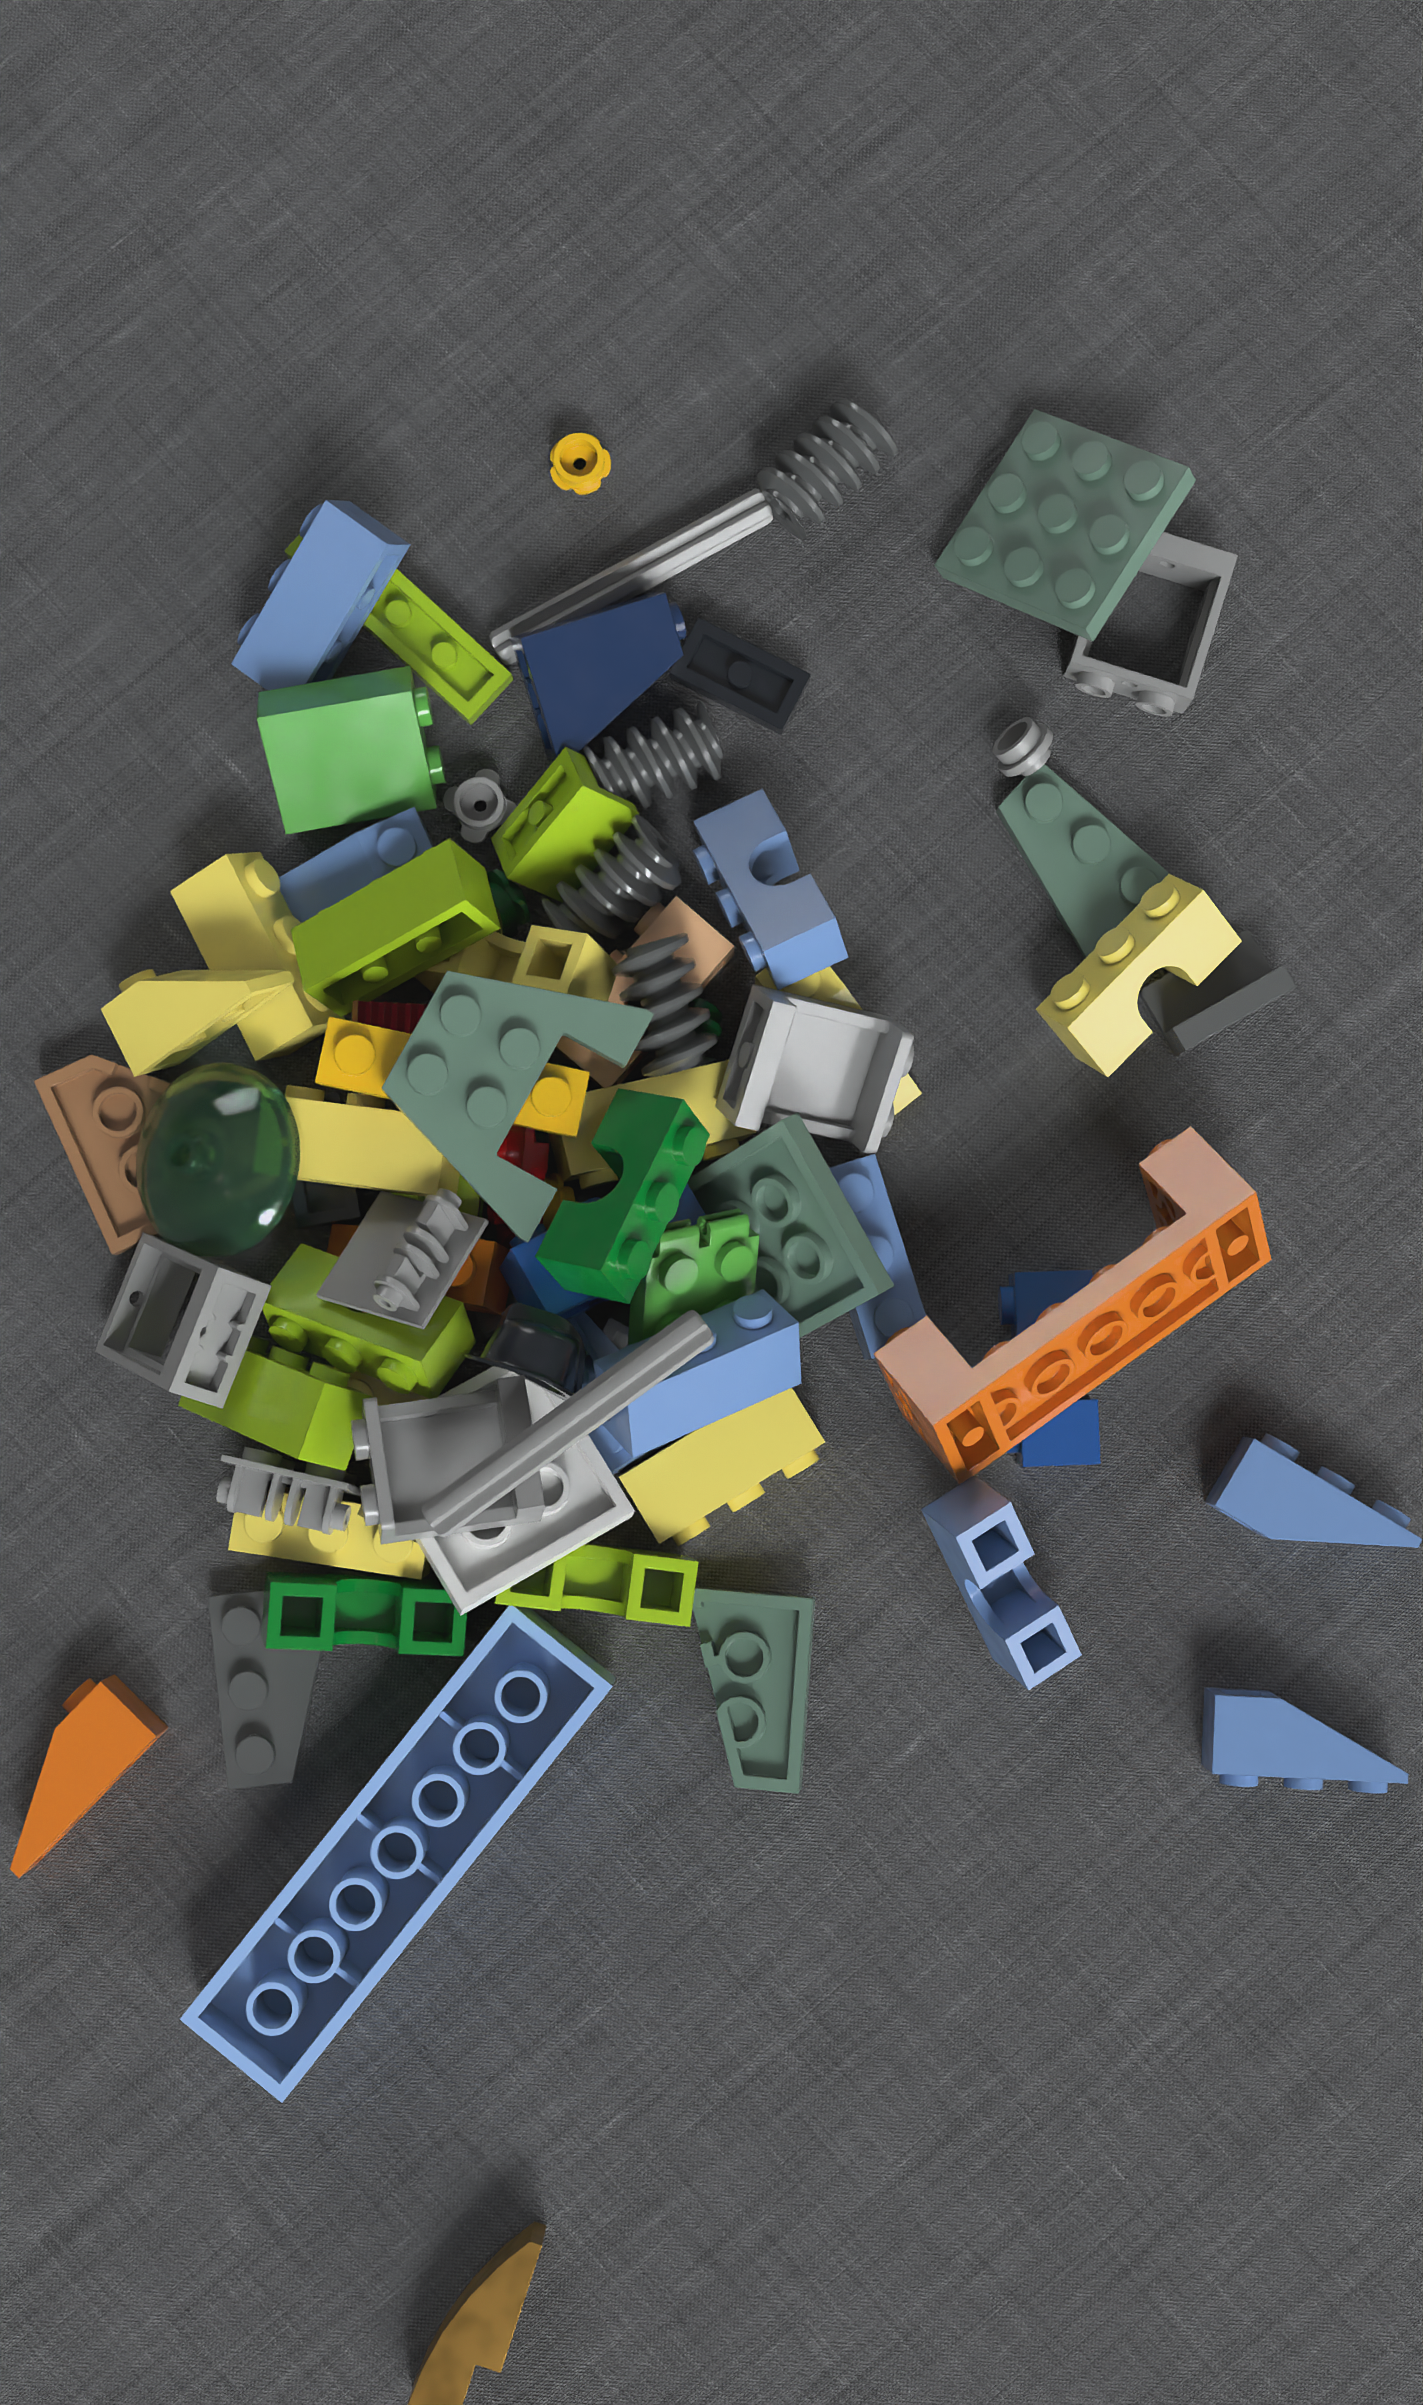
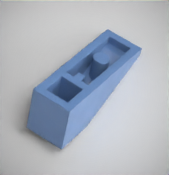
M415 807L354 833L279 877L280 892L292 915L302 923L315 916L319 911L336 904L369 885L373 880L383 877L434 846Z

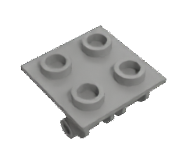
M440 1188L436 1195L426 1196L423 1202L381 1191L316 1295L318 1298L425 1329L486 1228L488 1221L485 1218L460 1212L458 1208L462 1203L461 1199L452 1191Z
M244 1447L242 1459L223 1454L220 1461L235 1467L232 1478L222 1477L216 1496L217 1502L227 1504L228 1512H239L262 1518L265 1507V1520L274 1522L280 1510L287 1484L291 1485L284 1512V1524L289 1526L295 1524L304 1496L297 1526L331 1535L334 1529L345 1531L349 1523L351 1506L341 1504L343 1495L361 1498L360 1488L355 1486L357 1476L348 1474L346 1471L307 1462L305 1473L294 1471L296 1462L283 1459V1456L248 1447Z

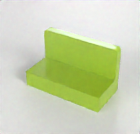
M565 747L492 836L491 840L508 879L563 902L556 885L563 880L575 889H578L581 883L575 868L582 864L593 871L598 865L593 852L598 848L609 852L615 845L612 836L618 831L624 834L633 824L631 819L637 814L639 815L633 803L600 788L586 757Z

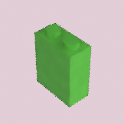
M411 666L259 692L256 718L286 834L395 816L415 807L417 812L437 808L436 784L446 783L443 758L439 745L428 747L424 726L434 725L429 693L426 686L415 688Z

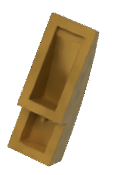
M534 2221L505 2244L473 2277L448 2311L429 2345L413 2384L407 2405H463L476 2365L501 2373L543 2245L546 2225Z

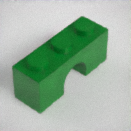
M618 1088L591 1144L618 1178H620V1181L608 1195L594 1202L579 1203L563 1199L535 1255L537 1260L564 1290L630 1304L641 1279L646 1276L650 1269L653 1253L668 1222L674 1218L677 1212L679 1199L695 1166L703 1158L706 1142L710 1136L684 1099Z
M266 1571L261 1638L266 1649L332 1651L334 1645L368 1644L393 1648L398 1654L464 1656L467 1613L460 1616L439 1579L420 1580L401 1577Z

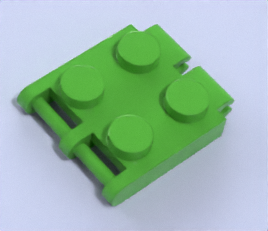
M737 1208L699 1216L695 1225H691L690 1219L667 1224L653 1253L650 1269L646 1276L641 1279L630 1303L628 1345L656 1335L687 1311L694 1310L701 1316L734 1302L743 1296L754 1293L759 1234L749 1228L750 1223L747 1214L740 1215L741 1210Z

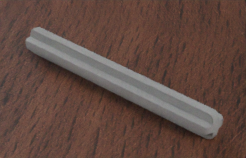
M753 489L492 631L489 638L495 653L504 665H511L517 659L510 637L630 600L768 525L773 520L772 508L769 502L764 499L763 493L759 489Z
M694 1310L687 1311L425 1502L422 1511L429 1525L442 1538L448 1537L709 1347L714 1341V1336L708 1325Z

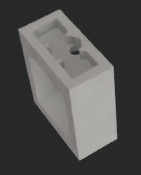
M1163 532L1139 569L1140 572L1205 591L1176 684L1090 658L1088 654L1092 641L1078 635L1075 637L1063 677L1075 680V687L1089 695L1109 698L1114 692L1136 699L1135 705L1150 714L1166 717L1172 716L1173 711L1183 714L1194 698L1238 555Z
M143 1232L95 1352L169 1392L223 1409L271 1285L199 1252ZM196 1272L200 1274L168 1356L164 1360L161 1356ZM134 1291H138L139 1299L131 1304L129 1300L130 1295Z

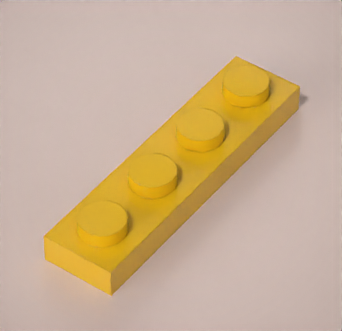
M329 1017L315 1083L389 1099L382 1091V1086L411 1034ZM546 1063L513 1125L576 1138L590 1072Z

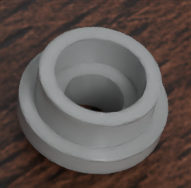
M1030 717L1019 719L1011 724L998 737L993 746V754L999 759L997 763L998 769L1007 777L1019 774L1028 776L1039 770L1050 757L1051 749L1049 746L1053 740L1052 731L1043 723L1036 724Z

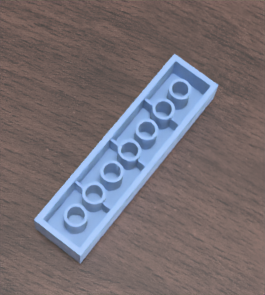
M509 1605L182 2015L180 2020L283 2103L613 1687L616 1677L531 1608Z

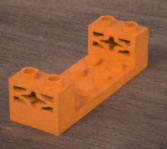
M1191 1126L1175 1138L1160 1142L1151 1150L1147 1158L1139 1163L1157 1227L1145 1239L1142 1246L1119 1263L1110 1264L1100 1269L1087 1286L1066 1301L1055 1303L1046 1308L1034 1324L1012 1340L1000 1342L992 1347L976 1366L971 1368L927 1315L913 1326L905 1327L895 1332L887 1340L885 1346L873 1353L902 1415L959 1485L984 1469L1272 1260L1257 1192Z

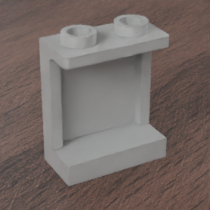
M752 984L715 1107L734 1126L759 1131L761 1123L774 1125L782 1119L799 1113L809 1133L848 1141L854 1144L861 1152L876 1154L881 1138H884L889 1133L893 1124V1101L900 1080L907 1075L913 1063L914 1034L890 1016Z
M524 1375L497 1379L496 1389L490 1391L378 1406L376 1397L363 1399V1419L351 1420V1430L356 1461L368 1459L372 1484L360 1486L365 1526L378 1525L381 1545L440 1536L433 1530L423 1515L422 1507L424 1503L532 1425ZM540 1470L452 1534L541 1521L545 1500Z

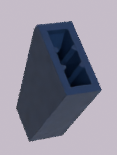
M666 593L646 594L510 637L547 760L554 761L565 747L579 752L684 655L679 641L686 638L684 619L675 601L668 603Z

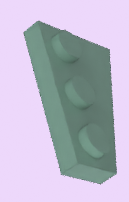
M1045 764L1033 774L1025 776L996 811L1033 876L1038 878L1057 911L1056 915L1065 931L1070 933L1084 959L1095 949L1097 942L1106 932L1116 928L1134 910L1149 888L1160 883L1170 874Z
M695 1586L692 1610L694 1611L700 1635V1648L705 1668H708L717 1705L716 1714L735 1788L799 1794L802 1790L816 1599L814 1596Z

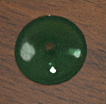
M211 1063L194 1068L181 1075L164 1090L151 1108L141 1131L136 1154V1182L144 1212L151 1225L166 1242L197 1256L221 1258L241 1253L260 1242L269 1234L290 1203L298 1178L300 1139L291 1107L285 1096L270 1079L251 1068L231 1063Z

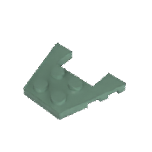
M447 971L383 1084L382 1091L438 1152L462 1175L474 1191L498 1214L519 1239L528 1243L557 1189L497 1156L501 1144L562 1036L568 1037L624 1069L654 1013L643 1008Z

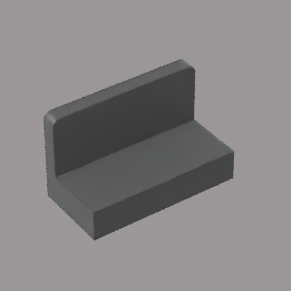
M1244 930L1237 934L1242 942L1198 986L1170 972L1140 991L1142 1001L1175 1057L1297 987L1284 965L1275 970L1272 969L1250 931Z

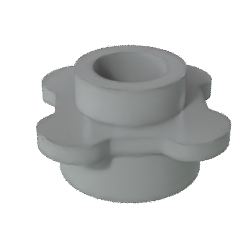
M479 770L475 777L464 781L459 787H450L444 794L443 803L445 808L449 812L456 814L462 824L461 835L469 843L477 844L483 842L487 832L502 825L517 807L513 801L505 798L499 788L500 777L493 770ZM484 801L487 804L486 809L483 812L476 811V802Z

